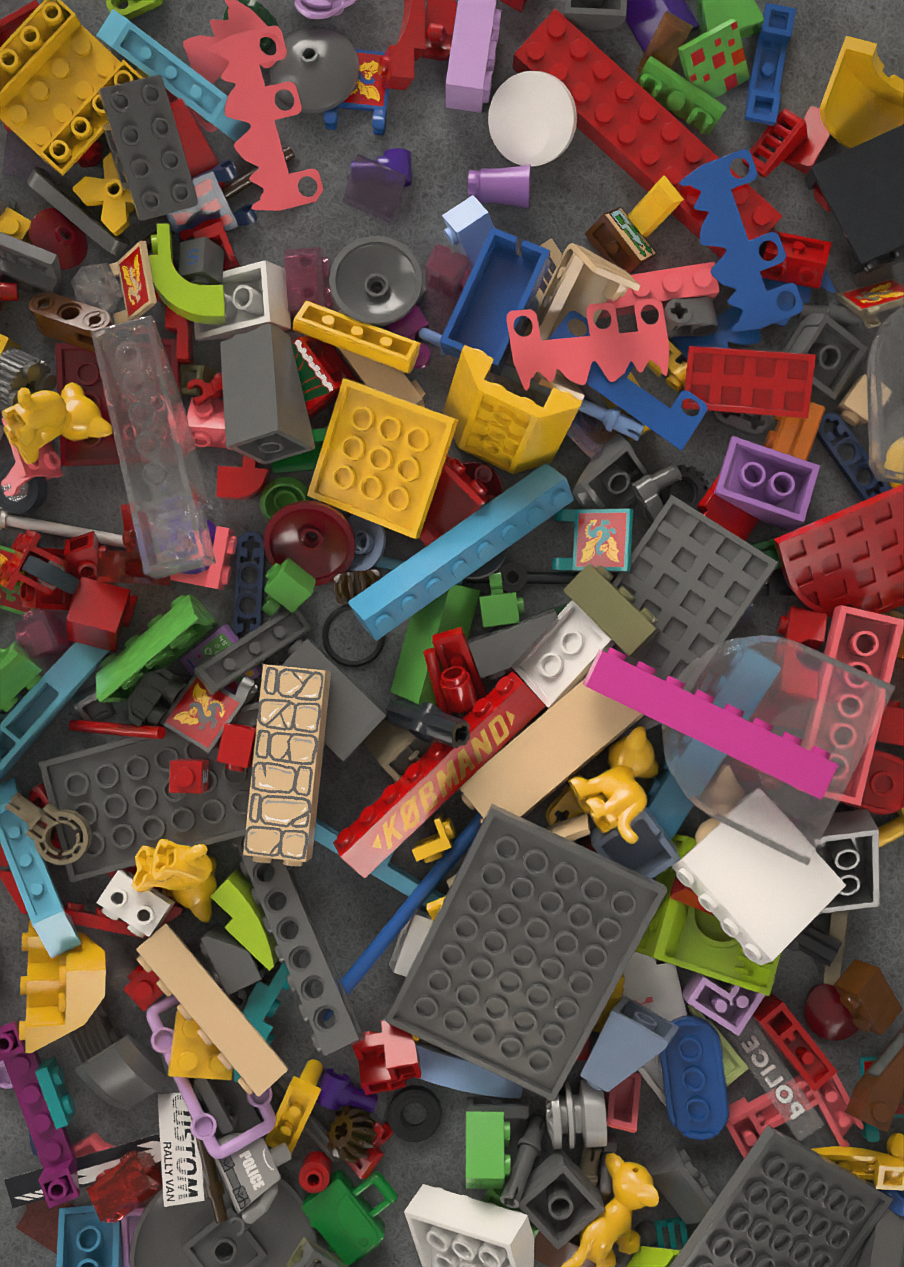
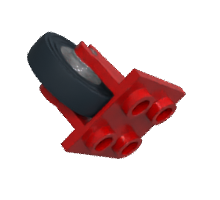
M26 530L25 534L19 533L12 545V549L15 552L10 562L5 560L0 567V585L12 591L16 582L20 580L50 596L56 587L69 594H74L80 584V580L65 572L68 562L36 546L41 534ZM30 552L36 553L48 559V562L46 563L34 556H29ZM21 569L39 578L36 582L20 574Z

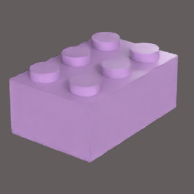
M458 0L446 78V108L482 113L483 103L489 104L491 79L495 66V53L499 40L502 10L496 9L497 0Z

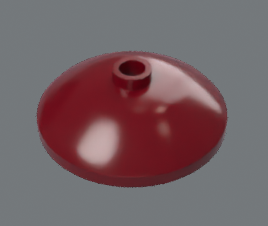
M297 501L280 508L269 520L263 538L265 554L272 566L275 563L281 565L289 557L316 579L315 586L333 582V578L337 574L345 573L353 561L356 549L354 532L346 518L331 506L316 501ZM308 532L316 533L317 537H310Z

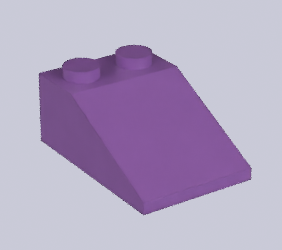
M732 436L714 494L765 523L792 531L805 521L820 465Z

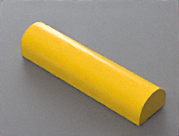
M305 301L293 320V330L408 374L413 370L418 358L421 343L379 327L356 321L349 316L309 301Z

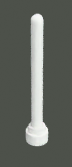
M0 506V530L2 528L7 529L10 526L69 538L94 531L101 544L131 548L134 545L133 538L129 536L12 515Z

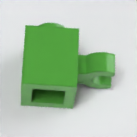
M289 557L281 565L275 563L266 574L268 581L264 591L269 595L265 598L264 602L266 604L261 609L269 616H272L283 605L293 613L312 595L316 579Z
M501 572L489 575L491 595L479 596L483 627L520 623L519 616L525 615L523 598H517L516 592L503 593Z

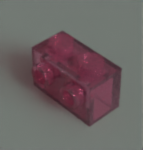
M321 247L285 249L288 311L291 317H296L305 301L325 308L332 306L330 287L325 286V276H330L329 257H323Z
M40 608L24 613L22 615L24 620L15 623L18 630L15 632L16 639L23 649L26 648L30 658L49 657L74 644L73 641L68 640L67 626L60 612H53L49 609L41 611Z

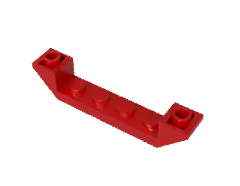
M11 869L1 870L0 878L21 913L28 915ZM66 901V905H63L65 912L71 916L73 923L76 925L142 938L128 930L129 924L124 920L118 918L116 921L102 913L101 907H97L95 912L85 910V904ZM175 901V904L158 929L186 912V908Z

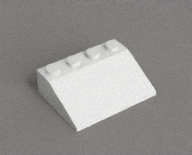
M425 1184L421 1186L404 1211L422 1267H534V1235L528 1215L520 1211H512L493 1203H485L472 1199L467 1195L455 1194L445 1191L440 1187L435 1188Z

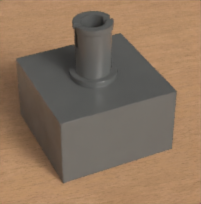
M562 1149L556 1150L530 1173L519 1205L520 1210L528 1215L530 1221L557 1250L605 1210L599 1189Z

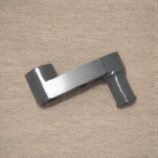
M673 462L651 476L646 474L631 484L636 499L650 526L664 507L659 497L660 491L682 479L680 470Z

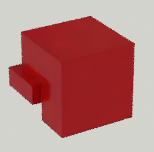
M81 577L80 584L73 594L68 607L69 613L66 619L68 640L116 652L123 633V627H130L138 597L130 595V589Z

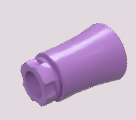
M531 164L508 168H481V171H469L468 198L473 195L481 204H503L530 208Z

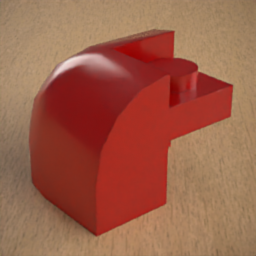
M381 1020V1033L375 1031L364 1032L365 1039L353 1045V1051L359 1063L361 1086L366 1095L407 1087L406 1080L413 1077L421 1078L420 1058L412 1034L385 1022V1020Z

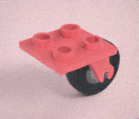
M1 418L3 425L6 426V421L4 420V418ZM52 441L39 448V457L32 464H26L18 449L10 443L15 459L6 461L0 466V506L3 509L14 514H28L41 507L47 495V481L51 478L63 476L60 467L61 461L54 450Z

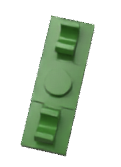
M652 56L647 60L636 80L663 107L681 119L686 120L687 124H692L698 128L700 133L708 136L727 108Z

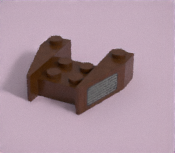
M904 1025L858 1080L845 1113L887 1133L898 1104L904 1106Z

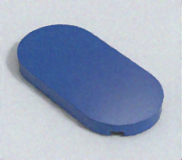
M681 1016L671 1021L679 1026V1029L667 1048L660 1053L667 1114L672 1125L683 1132L684 1136L693 1140H708L719 1134V1131L725 1127L729 1117V1099L721 1039L716 1029L706 1020L696 1016Z

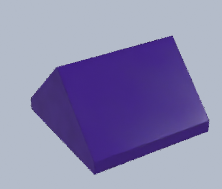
M627 0L625 21L647 58L700 27L685 0Z

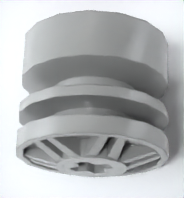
M584 1079L579 1082L578 1094L573 1095L567 1080L563 1084V1095H557L554 1101L546 1098V1126L552 1141L553 1150L562 1149V1134H566L569 1149L574 1148L576 1134L578 1133L582 1134L586 1148L607 1146V1121L603 1090L600 1091L592 1088Z

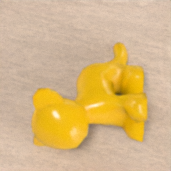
M74 382L65 385L61 396L49 390L31 394L29 389L21 388L17 393L18 403L2 411V416L7 423L3 430L9 442L18 449L26 464L36 462L39 457V448L59 435L72 441H77L89 437H107L112 434V426L102 418L98 406L91 399L87 398L81 386Z
M638 726L629 735L619 739L609 747L608 763L611 769L589 780L581 776L567 779L575 793L576 801L587 815L590 814L600 832L604 834L618 827L621 837L630 844H635L638 841V836L632 830L630 824L644 810L647 804L645 791L635 781V778H652L658 774L659 767L655 760L653 746L646 738V731L643 726Z
M161 839L156 849L142 846L136 854L137 872L131 887L138 892H147L154 886L170 889L172 898L190 909L200 921L208 923L212 918L211 903L213 899L210 896L217 889L214 876L217 866L216 859L213 856L207 855L208 849L205 844L190 847L176 844L168 839Z
M615 1153L606 1154L605 1165L612 1178V1188L615 1197L604 1206L605 1210L580 1231V1246L577 1252L561 1267H581L587 1258L596 1263V1267H615L616 1257L612 1249L615 1241L619 1245V1251L622 1253L633 1254L639 1252L641 1238L638 1232L631 1230L632 1210L641 1209L646 1206L655 1207L659 1202L653 1178L644 1166L635 1162H624Z

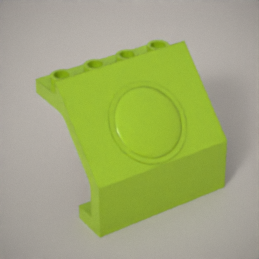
M675 834L672 839L681 859L696 846L695 839L689 836ZM672 865L659 873L656 881L665 885L667 892L635 952L770 996L781 953L773 961L762 965L751 961L744 954L741 944L734 937L724 932L720 925L721 922L716 916L670 898L671 887L676 875Z

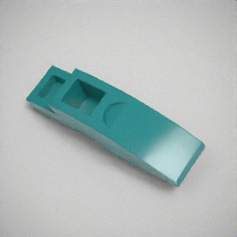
M286 963L281 965L269 986L257 981L243 1011L245 1017L269 1045L275 1035L270 1033L273 1026L263 1019L266 1015L272 1018L281 1003L276 997L282 988L288 991L290 987L287 980V975L290 973ZM234 1068V1081L239 1084L238 1080L241 1076Z

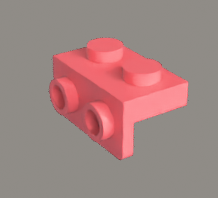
M191 398L185 423L188 444L198 447L208 446L232 450L226 447L224 401L209 399L201 405H194L193 398Z

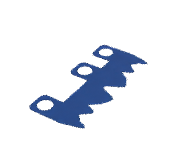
M746 149L701 165L679 183L682 186L692 185L693 188L700 190L701 194L694 205V209L709 212L701 226L700 244L726 249L723 257L712 267L710 272L722 285L736 289L727 301L728 304L743 310L740 321L731 330L734 332L761 329L799 314L803 310V303L798 288L794 283H787L769 291H766L760 271L782 263L786 258L781 239L776 232H770L748 240L731 189L749 183L757 177V170L751 153ZM736 158H743L749 164V173L741 179L735 178L730 172V164ZM767 240L773 241L778 247V254L771 261L763 260L759 255V246ZM783 291H789L795 297V306L790 311H782L777 306V296Z
M825 268L820 288L835 293V288ZM762 278L766 291L787 284L786 282L770 281L767 278ZM796 285L802 302L809 303L811 288ZM789 291L781 292L776 299L778 308L782 311L793 309L794 295ZM733 306L717 317L719 328L715 333L704 337H672L671 340L684 357L688 359L689 346L729 348L728 342L750 345L759 343L761 337L759 329L731 331L733 326L740 321V316L743 313L742 309ZM790 317L776 322V324L785 326Z

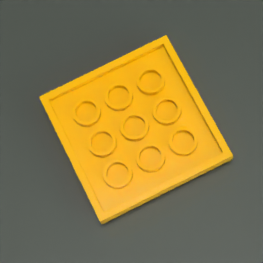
M343 378L307 496L411 538L418 539L458 420L353 380Z

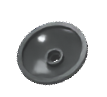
M311 27L299 30L284 40L287 55L284 59L276 61L269 68L271 85L288 81L293 82L297 87L300 98L301 112L319 113L328 111L340 105L350 96L359 79L360 65L357 52L349 39L333 29ZM285 89L279 90L276 93L277 97L286 106L292 108L294 105L292 93Z
M382 236L365 237L347 245L335 258L329 276L330 290L335 304L346 316L373 326L387 325L405 317L418 302L422 291V271L415 255L402 243ZM375 287H379L382 289V291L380 293H374L372 292V289Z

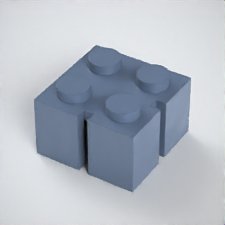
M647 806L630 824L632 830L638 836V841L635 844L625 841L619 834L618 827L604 834L597 827L590 832L591 844L598 854L650 879L681 859L675 844L661 825H658L656 818Z

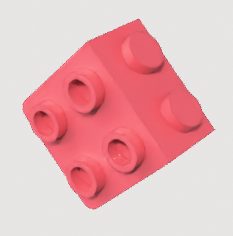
M216 527L210 566L206 571L198 574H184L174 570L166 563L165 577L168 580L224 590L225 584L228 585L231 578L230 556L231 554L234 555L237 546V537L234 536L235 531L230 528ZM190 537L186 538L183 542L186 549L192 548L194 544L193 539Z

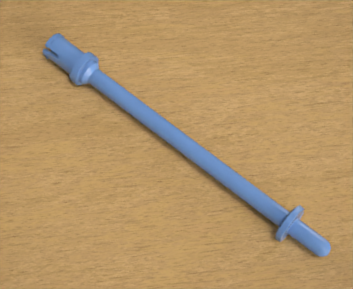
M428 328L420 329L419 337L422 340L441 348V334ZM441 348L440 356L445 358L448 354L443 353ZM505 363L500 375L522 385L516 368ZM534 377L530 379V389L549 397L552 389L539 385ZM582 400L579 411L601 420L604 426H606L605 430L610 432L615 430L635 439V441L639 440L645 427L643 423L622 413L621 408L615 407V409L607 410L590 401Z

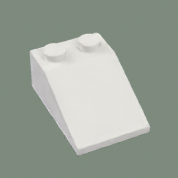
M264 260L223 271L222 284L219 285L224 287L226 324L213 325L194 322L195 340L198 341L233 338L236 334L258 329L263 324H273L282 331L290 330L291 322L286 269Z

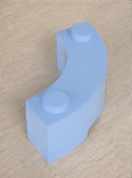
M473 195L442 215L447 226L443 230L444 234L452 246H457L470 271L474 267L491 227H494L488 211ZM535 296L530 308L534 312L539 305L537 296Z

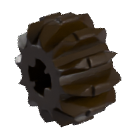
M373 569L337 574L333 578V591L337 603L341 605L348 604V601L382 578L381 572Z
M345 1106L343 1111H336L335 1121H329L331 1129L325 1135L330 1138L327 1147L331 1149L332 1155L337 1159L353 1163L358 1162L360 1158H367L368 1148L374 1147L372 1139L377 1135L373 1130L376 1121L364 1109Z

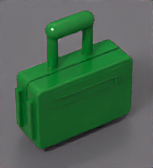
M339 1169L330 1176L329 1183L323 1191L318 1193L309 1192L304 1197L302 1211L310 1220V1227L317 1229L327 1241L329 1251L336 1253L342 1262L349 1266L355 1261L359 1262L381 1244V1240L384 1239L385 1223L378 1214L392 1203H395L398 1195L385 1177L378 1171L373 1172L370 1177L356 1187L345 1172ZM372 1184L376 1186L385 1198L374 1208L361 1194Z

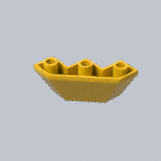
M29 920L28 932L22 933V951H28L27 976H21L20 995H27L26 1021H19V1041L25 1040V1053H33L85 1025L105 997V951L86 934L77 932L82 944L51 958L34 929L31 920Z

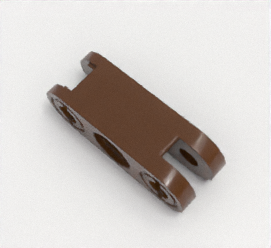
M51 292L39 293L29 301L30 312L37 317V329L44 336L94 353H106L116 347L118 337L116 331L112 328L113 322L107 311ZM49 303V305L40 308L42 304Z

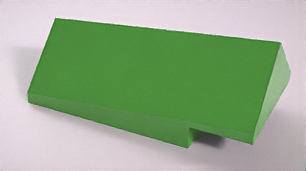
M456 584L410 617L391 693L416 704L422 705L423 702H429L437 706L423 651L428 648H434L432 635L462 627L466 639H468L480 589ZM438 658V662H439V666H440V670H441V674H442V672L444 671V669H443V667H442V665H441V662H440V660H439V658Z

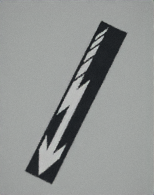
M160 1133L76 1158L79 1189L160 1165ZM43 1168L4 1179L12 1208L45 1199L38 1181L44 1170Z

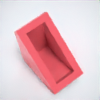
M634 1072L612 1090L605 1092L607 1126L636 1133L641 1087L640 1073Z

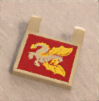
M139 241L117 262L105 266L107 280H111L113 277H120L126 309L113 314L115 327L128 324V327L135 326V320L157 304L146 241Z

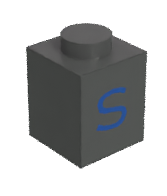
M206 236L181 242L178 274L188 282L197 285L222 284L225 250Z

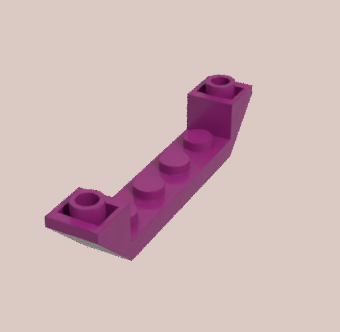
M16 1021L0 1026V1061H4L44 1169L38 1181L48 1208H52L75 1199L80 1195L76 1154L66 1127L64 1126L56 1130L35 1073L42 1063L38 1051L25 1053V1040L19 1041V1024Z

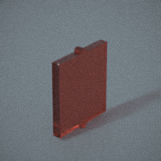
M46 1199L26 1205L27 1211L16 1228L57 1254L59 1208L77 1206L67 1201L48 1208Z

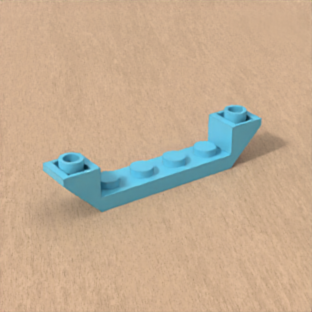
M112 9L97 33V37L150 77L161 75L165 88L177 98H182L189 107L235 142L251 128L249 123L225 116V105L228 97L226 94L128 19Z
M14 777L0 784V843L31 923L50 957L54 958L82 943L71 916L63 908L45 860L36 850L34 840L25 834L29 830L28 824L11 811L5 809L6 805L11 803L10 799L17 792L22 795Z

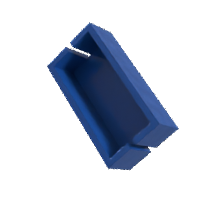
M491 227L440 339L443 353L459 359L464 345L472 349L482 350L487 356L494 359L490 372L500 376L511 352L506 319L507 314L510 311L528 310L531 308L550 265V250L523 240L521 244V257L517 255L519 252L518 237ZM519 316L515 319L514 330L517 334H519L526 316Z

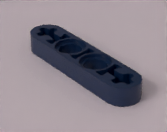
M834 413L823 415L816 436L860 499L864 501L876 496L874 492L867 495L865 491L875 487L877 484L880 486V488L875 489L877 494L892 489L843 419ZM824 421L827 423L834 422L836 427L833 428V432L837 437L843 434L845 439L838 441L833 446L831 441L836 438L831 432L826 434L823 432V428L826 426ZM842 444L850 445L854 450L853 458L850 461L843 460L839 455V448ZM860 469H866L870 472L871 481L868 485H861L857 481L856 474Z
M252 531L242 534L237 543L233 632L239 640L241 639L239 638V633L245 631L246 624H239V617L244 619L256 618V624L250 623V632L262 626L263 610L261 608L263 607L266 554L263 537ZM250 537H254L255 542L260 543V547L253 551V558H260L259 564L253 562L242 563L243 557L249 558V549L244 548V542H249ZM248 567H254L258 571V580L253 584H247L242 579V573ZM246 597H252L257 602L255 612L249 615L245 614L240 606L242 600Z

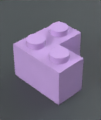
M693 972L682 989V996L688 1004L738 1036L765 996L764 994L724 981L720 983L714 978Z

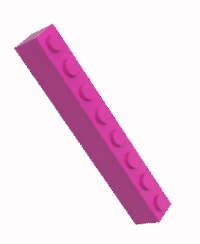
M609 647L607 653L599 649L583 682L584 686L822 800L839 764L829 760L832 755L831 753L814 745L811 751L800 746L802 739L785 731L782 737L771 732L773 725L756 717L753 723L742 718L744 711L727 703L724 709L712 704L715 699L713 696L698 689L695 695L683 690L686 683L669 675L664 681L654 676L656 669L640 661L635 667L625 662L627 655Z

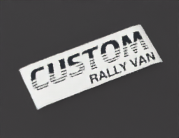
M180 1092L158 1094L164 1207L205 1201L202 1163L196 1138L190 1130L191 1117Z

